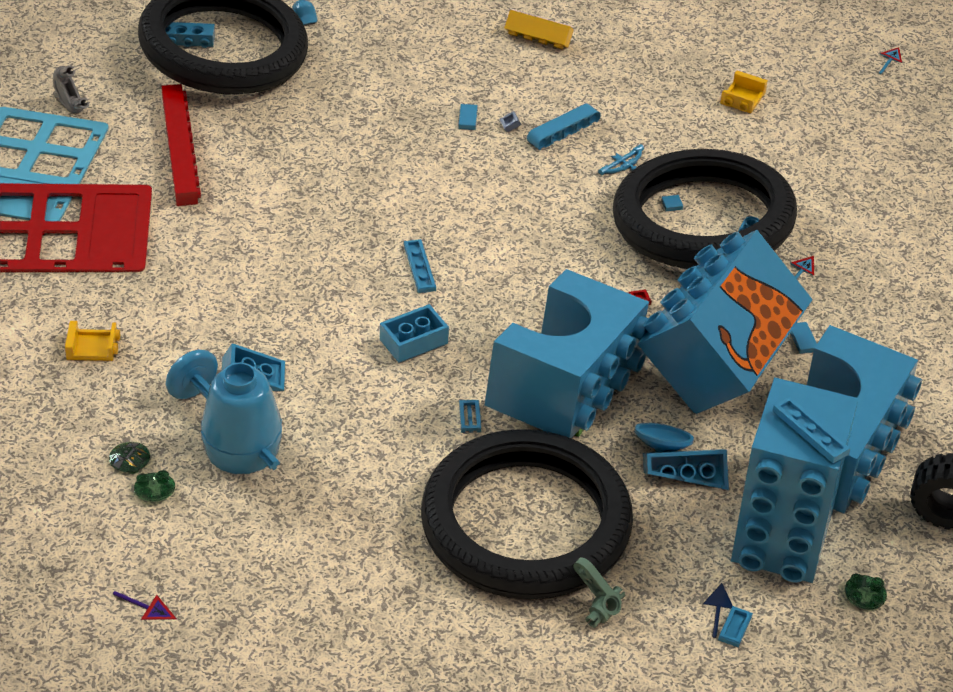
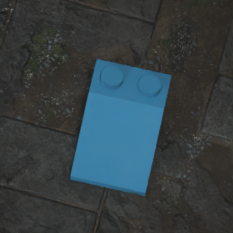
M233 343L230 345L222 357V370L233 363H247L265 374L272 391H284V360Z

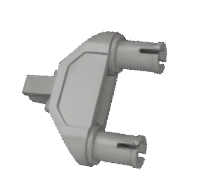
M71 65L59 66L53 73V87L55 89L53 94L55 98H59L60 103L69 112L80 113L89 106V102H85L88 101L87 98L80 97L71 77L75 74V70H71L74 67Z

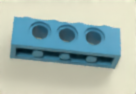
M172 22L165 30L169 38L179 46H201L207 48L214 45L215 24Z

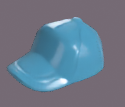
M298 0L292 6V9L299 16L303 25L318 21L315 7L310 1Z

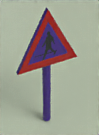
M113 592V595L147 609L141 620L177 619L158 595L155 596L149 606L119 592Z

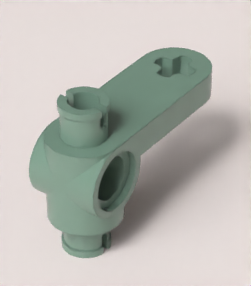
M580 557L573 567L596 596L592 606L589 608L590 614L585 618L591 627L596 628L599 623H606L612 615L620 612L622 607L621 599L626 594L625 592L620 594L623 589L618 586L612 589L594 565L586 558Z

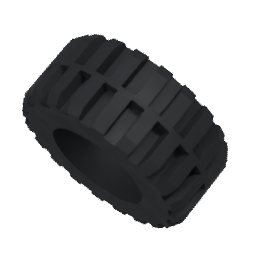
M948 453L947 455L937 454L935 458L932 456L918 466L910 498L912 506L919 516H923V520L933 523V526H941L946 530H950V528H953V495L945 493L940 489H953V453Z

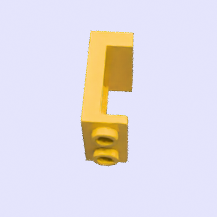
M737 70L731 86L727 91H722L720 104L751 114L766 93L768 80Z
M70 321L65 343L66 360L113 361L114 354H118V343L116 341H120L121 336L120 330H117L116 322H112L111 330L79 329L78 321Z

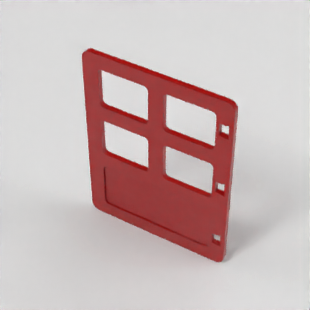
M0 183V197H34L29 221H0V233L28 234L25 258L0 259V265L8 266L0 267V272H141L145 269L152 201L151 186L133 184ZM50 196L82 197L80 220L76 222L45 221L48 198ZM46 233L78 234L75 258L72 260L40 259L43 235ZM55 265H66V267H55ZM113 265H124V268L113 267Z

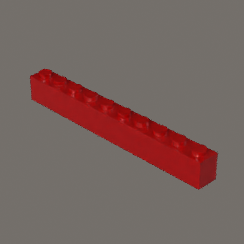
M182 84L161 85L176 206L198 205L201 191L197 165H195L196 156L194 154L191 122H188L190 121L186 90L183 91Z

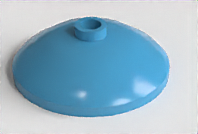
M640 423L634 429L637 437L647 446L654 448L656 452L678 451L689 447L694 441L693 435L687 431L665 424Z

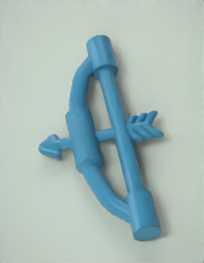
M642 144L636 146L623 157L616 153V156H611L616 161L610 165H605L598 170V173L601 175L606 173L612 174L625 171L630 167L631 170H634L637 166L633 165L640 159L644 146ZM637 154L634 158H632V159H630V160H628V161H625L627 158L631 157L632 155ZM623 162V164L620 167L611 169L619 163Z

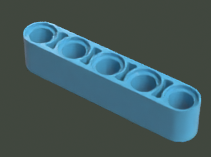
M583 104L532 129L527 135V141L538 150H541L543 147L546 148L554 144L553 142L566 138L569 134L572 135L580 131L579 129L592 125L593 122H598L601 113L591 105Z

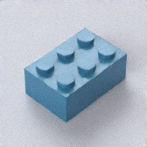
M430 304L380 323V341L398 363L448 344L449 326Z

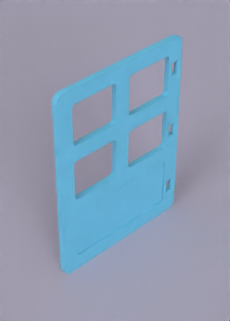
M0 107V128L6 118L43 123L34 140L31 141L0 136V147L27 151L17 169L0 167V183L80 184L109 129L108 124L86 119ZM58 125L92 131L84 148L46 143L55 126ZM94 136L99 137L97 141L92 140ZM40 154L77 159L68 177L30 172ZM76 169L82 170L79 175L74 174ZM1 196L0 216L30 220L34 197ZM50 196L47 202L45 221H60L73 196ZM58 203L64 204L61 209L56 208Z

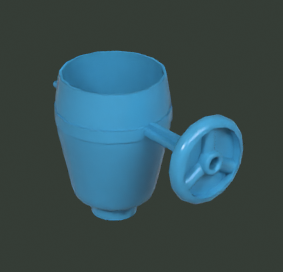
M197 349L181 356L171 366L165 385L168 393L176 399H189L200 393L207 399L202 416L201 438L211 463L220 470L233 474H250L263 470L267 466L269 469H277V466L280 465L276 455L278 454L282 438V419L265 374L243 362L230 364L217 374L218 363L216 357L208 350Z

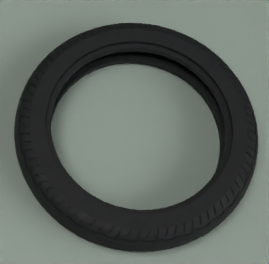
M151 0L143 10L138 24L140 46L147 59L155 68L180 84L210 93L239 95L260 92L276 87L290 79L300 69L308 50L307 32L301 19L282 0ZM205 11L229 12L243 15L262 23L278 37L281 46L272 54L255 61L242 63L218 62L192 55L181 49L169 38L165 30L173 21L188 14Z
M719 149L681 150L646 161L632 170L623 179L613 201V216L616 227L630 246L650 259L683 269L697 266L698 263L694 260V257L699 251L711 244L716 250L721 248V242L730 234L716 236L688 235L671 231L656 224L643 212L642 206L651 196L667 187L689 182H718L737 186L751 192L765 204L768 211L758 222L738 232L743 237L758 230L774 251L788 238L794 228L797 217L795 194L787 180L778 171L753 157Z
M517 429L498 431L474 438L449 453L434 469L425 486L421 503L424 533L430 547L440 561L456 576L476 588L492 594L517 599L554 598L587 587L575 571L574 563L580 557L586 558L602 576L605 575L618 562L625 551L633 525L630 495L614 467L603 456L585 444L560 434L540 430ZM529 466L557 472L579 484L594 500L599 510L601 522L588 541L567 554L542 560H522L493 553L474 542L458 524L453 512V506L463 489L480 476L502 468Z

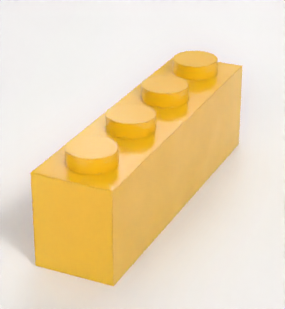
M513 10L509 11L504 29L509 31V35L516 37L518 34L523 35L524 39L530 41L534 38L538 40V43L545 45L551 43L554 44L553 47L559 49L569 47L574 31L571 26Z

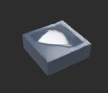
M515 111L500 118L506 132L522 125Z

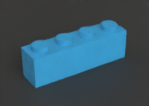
M726 449L643 453V471L646 474L729 490Z

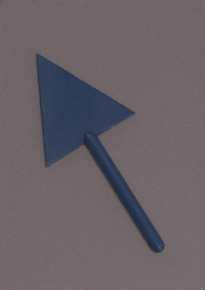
M722 583L703 603L716 606L713 638L717 637L721 607L731 609L733 606Z

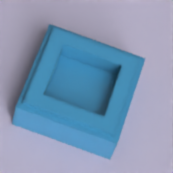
M679 195L662 196L661 201L665 211L683 210V204Z

